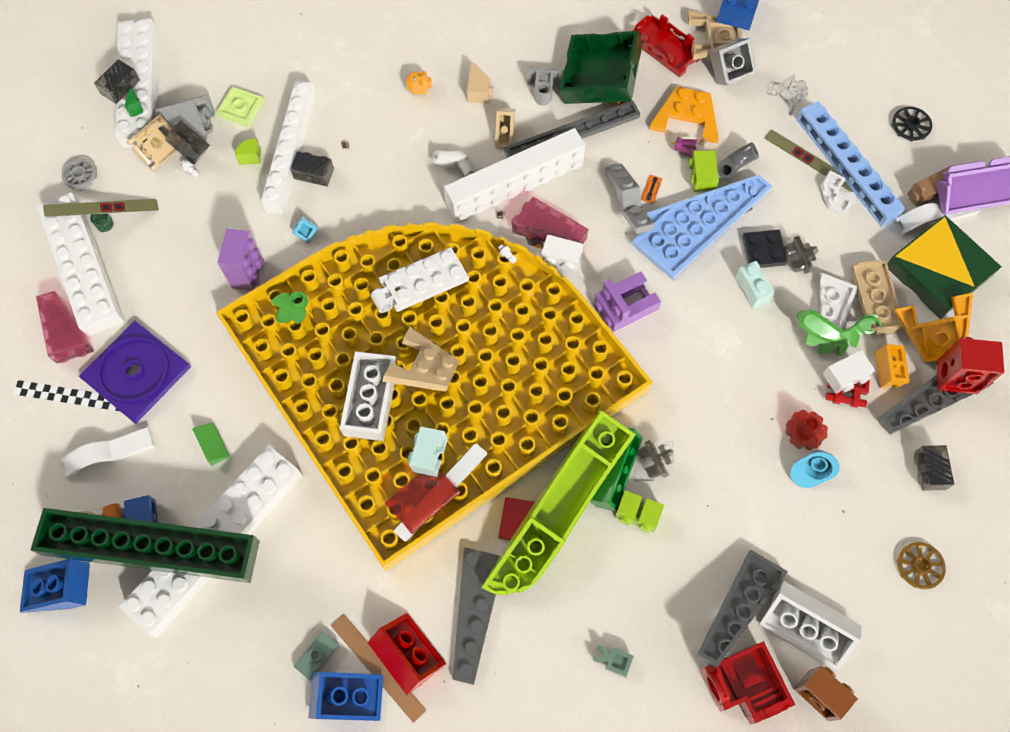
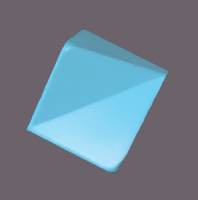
M302 216L292 233L309 243L318 225Z

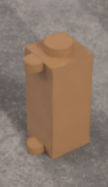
M948 167L913 184L907 195L917 207L939 197L936 181L944 180L943 172H947Z

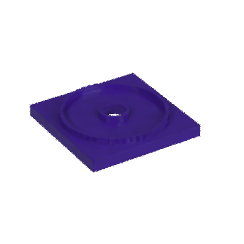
M134 320L78 377L134 424H137L191 366ZM135 364L140 366L137 374H127L130 366Z

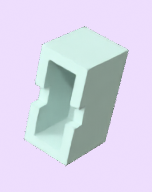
M757 261L739 267L735 279L741 290H744L745 297L752 309L769 303L775 292Z
M420 427L419 433H416L414 437V450L410 452L408 457V464L413 472L437 477L441 465V460H438L440 453L444 454L448 440L444 431Z

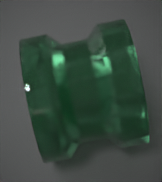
M108 213L91 214L90 216L92 224L100 232L110 231L114 226V221Z

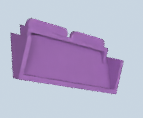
M1010 156L991 159L989 165H986L983 161L952 165L948 167L947 172H943L944 180L936 181L941 212L945 215L1010 204Z

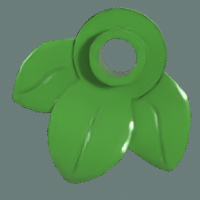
M303 292L281 293L271 301L280 308L276 316L277 322L286 323L293 319L296 324H299L306 317L305 308L308 305V297ZM298 300H302L301 303L296 304Z

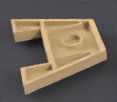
M688 9V26H705L707 44H692L693 60L710 57V49L742 38L741 28L716 22L717 16Z
M409 327L402 344L419 350V353L410 371L390 363L382 382L446 392L459 360Z

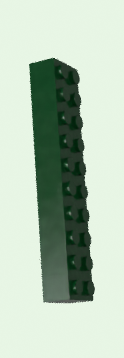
M43 508L30 550L41 556L251 583L260 540L254 535Z

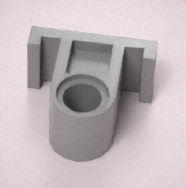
M528 68L527 84L531 85V82H535L534 99L538 105L544 106L551 102L553 84H558V87L560 86L563 70Z

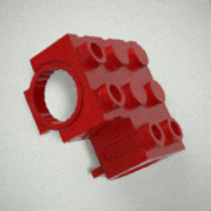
M764 641L724 658L716 669L710 665L700 669L719 711L722 712L740 704L747 715L750 725L795 706L792 696Z

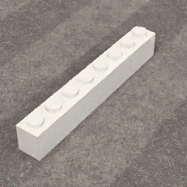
M295 81L261 199L266 213L284 215L296 172L291 166L297 152L302 150L316 99L313 83Z

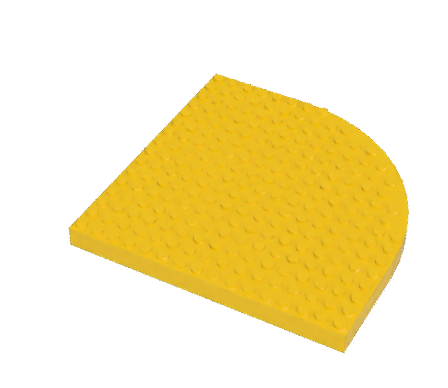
M424 222V224L419 225L408 223V225L383 226V229L368 230L358 236L352 235L347 237L345 241L335 242L312 254L215 312L385 572L576 442L599 410L612 417L649 392L653 384L652 380L583 295L565 276L563 277L559 274L555 267L543 261L540 256H535L529 252L526 247L505 240V237H497L491 235L490 232L477 228L476 230L468 229L458 224H450L448 226L439 225L436 222ZM503 244L504 247L508 246L511 249L510 252L517 259L515 263H510L505 256L502 257L499 254L500 250L498 247ZM450 247L452 248L469 276V281L399 312L395 310L394 305L387 312H379L370 296L374 290L384 288L379 282V277ZM297 291L307 295L306 317L302 322L296 324L293 319L286 323L276 321L280 308L271 302L274 297L281 293L292 294ZM298 300L296 304L301 303L302 300ZM409 327H411L459 360L446 392L394 384L384 441L343 436L340 424L355 351L396 356L398 366L410 371L419 350L402 344ZM420 427L444 431L448 437L444 454L440 453L438 460H441V465L437 477L413 472L408 464L409 454L413 452L415 447L414 437L416 433H419ZM478 444L487 452V455L407 541H403L394 532L397 526L472 446Z

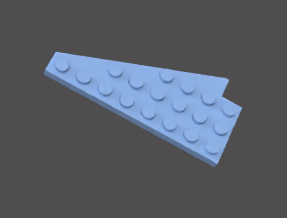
M756 175L647 212V215L654 223V230L639 234L632 241V245L673 280L771 190L772 185L760 175Z

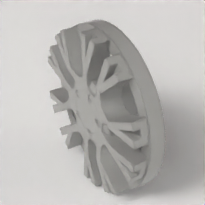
M77 158L64 166L61 176L69 188L82 190V188L85 189L86 186L92 185L91 182L97 178V170L90 160ZM78 163V166L72 167L73 164Z

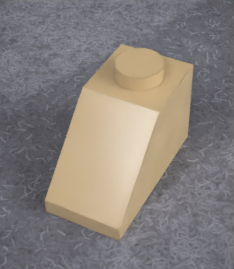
M471 62L467 88L468 102L489 103V96H493V86H490V78L475 63Z
M497 109L495 147L504 148L513 144L516 109Z

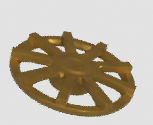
M913 542L906 545L899 553L897 563L900 576L914 588L931 589L943 581L946 565L942 555L935 547L924 542ZM917 546L918 557L909 548ZM922 546L931 549L926 557L922 556ZM906 552L913 561L904 560V553ZM936 553L941 561L931 563L930 557ZM902 564L911 565L912 569L904 572ZM942 565L941 575L931 570L932 566ZM916 572V577L913 582L911 579L908 578L907 575ZM927 573L935 576L938 580L932 584ZM921 575H923L927 585L918 584Z

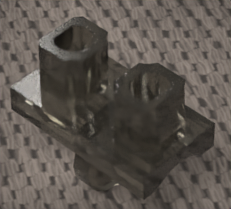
M799 236L794 237L793 242L784 246L787 257L797 255L798 259L791 261L793 272L804 271L805 274L809 273L812 266L811 261L816 260L815 254L819 251L817 246L811 247L809 243L803 245Z
M650 440L644 442L646 446L639 449L637 454L642 462L652 458L654 464L645 468L649 478L653 479L659 476L665 478L669 476L662 460L665 461L666 465L671 464L670 456L674 454L673 450H666L662 444L658 446L660 451L658 453L653 442L651 443Z

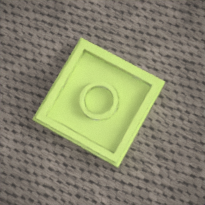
M232 86L216 112L217 117L249 127L263 104L264 98Z

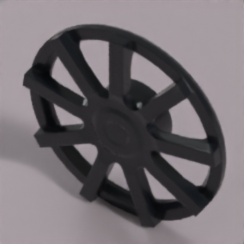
M904 107L894 114L891 126L898 134V137L901 136L913 142L924 140L931 133L932 120L922 109ZM908 109L916 110L915 115L910 116ZM904 110L907 119L900 116L899 113ZM921 112L926 117L920 120L917 116ZM896 118L904 123H896ZM929 121V127L920 125L923 122ZM898 127H905L902 131L898 129ZM919 129L926 130L927 133L923 134ZM907 130H909V131H910V136H908V135H906V134H904V133H905ZM913 131H915L919 136L914 137Z

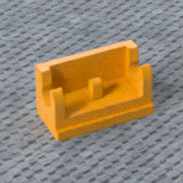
M886 344L875 351L880 388L885 389L893 385L895 389L910 382L904 345Z

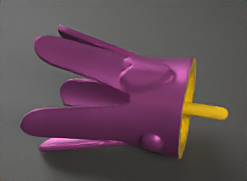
M677 137L676 143H670L675 144L674 151H681L692 157L693 151L691 150L697 149L695 145L699 139Z

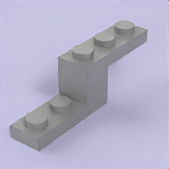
M615 163L605 167L606 176L617 189L618 209L634 232L640 234L654 230L653 221L641 207L640 186L622 163Z

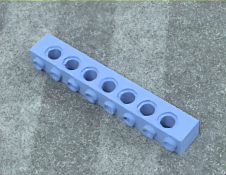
M817 101L801 109L796 119L840 176L846 178L845 182L880 227L899 217L905 209L902 202L892 193L891 188L884 183L880 175L871 167L869 161L859 152L857 146L850 141L847 134L838 126L836 120L829 115L826 108Z

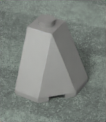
M209 94L155 109L157 115H161L173 130L199 136H205L213 132L211 118L214 117L215 110Z

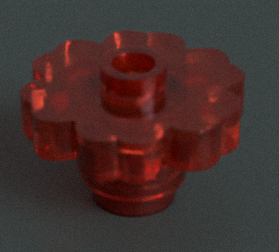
M806 410L795 412L791 419L787 421L785 434L790 436V443L795 445L797 449L805 447L808 451L819 448L822 441L827 438L828 427L822 424L823 417L812 411L808 414Z

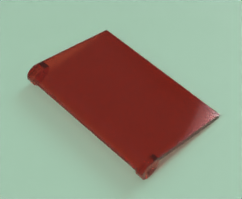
M440 470L437 477L420 473L388 499L385 504L407 530L413 534L420 526L459 495L460 491Z

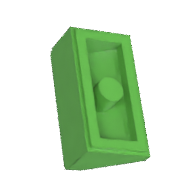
M214 423L192 429L207 462L211 466L230 457Z

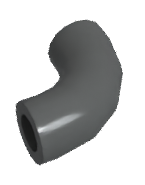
M753 142L748 143L725 157L717 168L719 176L729 179L740 168L758 159L759 153Z

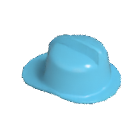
M815 450L793 464L790 476L797 486L811 488L834 478L839 472L840 465L831 453Z

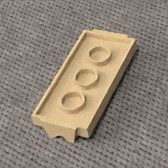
M876 260L858 262V264L852 265L851 272L855 286H858L857 294L863 316L875 314L882 324V327L876 326L875 323L871 325V329L875 332L876 336L881 334L890 335L897 330L903 329L902 324L893 309L899 308L887 262Z

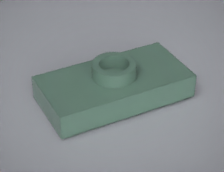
M322 631L293 667L311 681L312 672H318L339 645Z

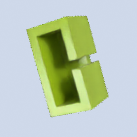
M693 151L692 158H689L688 166L689 169H692L690 184H693L694 192L715 190L719 182L716 151Z
M625 490L615 518L619 519L618 521L622 524L636 525L643 532H654L664 504L648 498L643 502L641 501L642 496Z

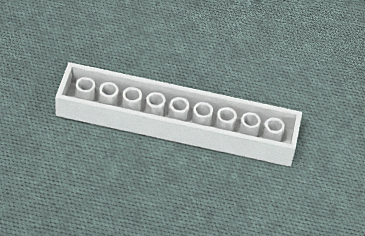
M268 445L193 527L250 535L303 475L294 465ZM152 570L123 601L119 608L147 634L158 638L211 578Z

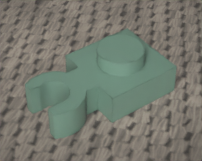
M597 645L596 649L602 651L603 657L597 658L593 656L592 660L596 663L606 662V670L626 678L634 656L614 647L611 653H609L604 646Z

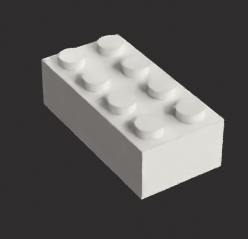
M355 351L340 424L343 436L384 441L395 383L382 382L390 363L398 366L396 356Z

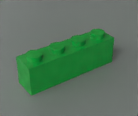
M627 428L636 435L590 502L595 507L613 511L618 510L643 439L635 428Z

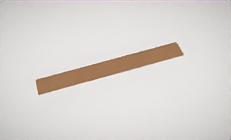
M343 614L331 627L371 674L383 675V688L414 723L426 709L412 693L408 695L404 693L368 645V641Z

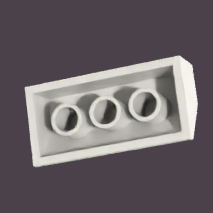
M785 581L781 583L773 595L759 625L836 670L840 669L861 639V625Z

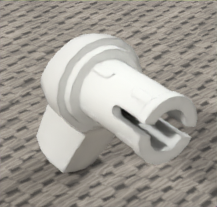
M437 150L433 154V163L445 168L459 167L465 177L475 173V169L468 162V155L462 151L447 152Z

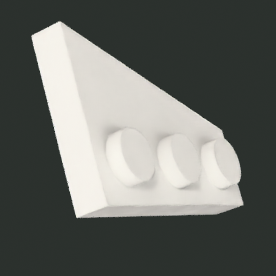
M821 273L819 275L820 315L840 329H843L858 286Z

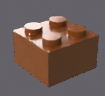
M819 666L810 669L795 686L794 690L827 721L841 720L858 698L853 694L854 691L850 686L839 682L835 678L836 674L830 668Z

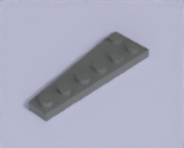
M936 375L878 417L877 421L891 435L974 394L938 391Z
M466 547L464 548L453 680L474 685L496 594L486 591L481 586L500 556Z
M750 549L695 657L716 669L788 571Z

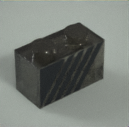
M118 59L94 84L102 96L117 104L125 97L129 89L137 85L140 79L134 68Z
M180 121L169 132L165 140L194 165L210 147L209 143L183 121Z
M297 151L290 171L295 180L328 187L334 166L332 160L326 156L320 157L308 152L302 153Z
M947 445L921 446L915 451L914 463L918 467L917 479L922 491L947 490L955 485Z

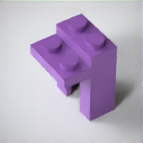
M642 271L616 284H613L611 279L603 282L602 291L595 294L594 308L602 314L603 321L610 327L612 332L659 310L661 300L656 293L650 295L643 283L647 282V279ZM640 291L644 298L627 306L624 299Z

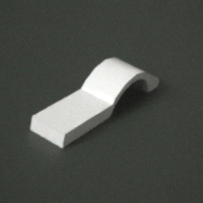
M930 203L895 218L894 222L895 224L902 223L904 230L900 233L903 236L912 233L927 223L938 221L945 214H942L940 204ZM980 210L947 214L946 216L951 221L976 215Z
M148 427L110 441L93 442L83 445L60 460L66 470L64 477L65 479L75 477L82 468L102 461L116 462L154 448L155 445Z

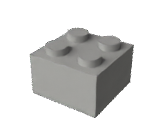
M738 38L709 50L717 84L728 85L757 73L750 38Z

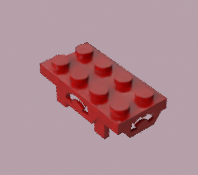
M663 14L660 16V19L653 15H647L633 29V31H639L642 49L678 77H681L686 73V69L690 64L697 63L700 60H693L691 47L694 44L695 38L690 34H684L668 22L669 19Z

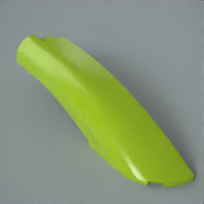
M599 410L525 516L481 588L494 594L508 595L521 593L532 587L541 578L563 547L587 505L636 434L602 410Z

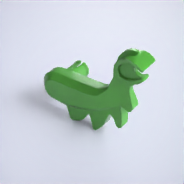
M812 309L799 311L796 315L798 325L807 332L804 343L810 346L820 344L818 349L820 355L829 353L838 347L837 355L842 356L849 345L854 348L858 346L862 334L874 333L871 329L873 323L878 327H882L881 322L877 319L878 316L875 314L864 315L848 329H840Z

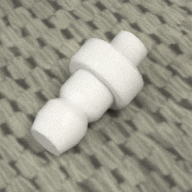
M183 160L181 162L184 171H188L193 177L199 175L190 161Z
M502 244L498 247L500 250L499 254L502 257L505 256L510 263L513 264L517 261L508 246L504 247Z

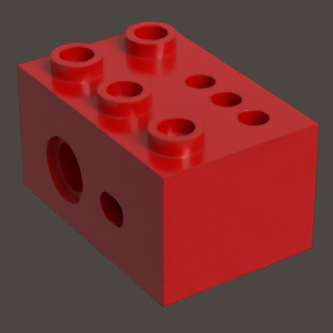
M972 337L958 339L936 361L937 390L979 394L1005 373L1002 342L977 340Z

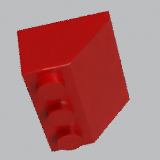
M408 613L379 628L367 642L406 695L424 684L447 664Z

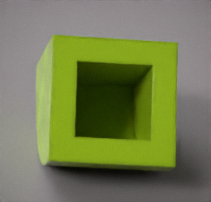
M257 138L248 139L237 147L235 156L239 165L261 164V147Z

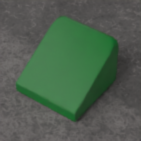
M132 88L129 89L125 102V108L130 117L143 113L140 101Z

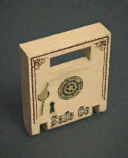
M157 115L126 142L128 145L134 141L137 143L131 149L146 165H149L152 161L154 162L150 166L152 171L176 151L175 148H180L172 147L171 145H183L166 142L169 140L158 129L159 127L163 126L174 138L171 141L185 144L161 115Z

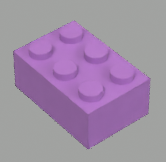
M226 229L217 263L232 289L252 291L259 284L260 268H263L264 258L261 256L250 231Z

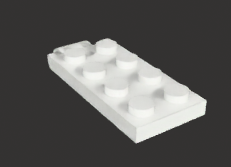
M450 247L379 277V282L384 288L374 290L370 296L380 313L389 311L393 305L395 310L399 312L469 281V276Z

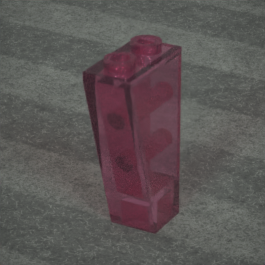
M532 197L529 202L526 201L520 214L515 215L511 222L512 233L542 242L546 241L547 235L584 244L588 238V228L535 197Z
M56 291L36 296L47 354L56 364L65 363L69 359L84 357L88 353L94 352L91 343L79 329L76 319Z

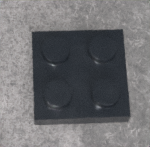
M780 229L743 233L742 239L748 264L757 261L760 268L786 266L787 257Z

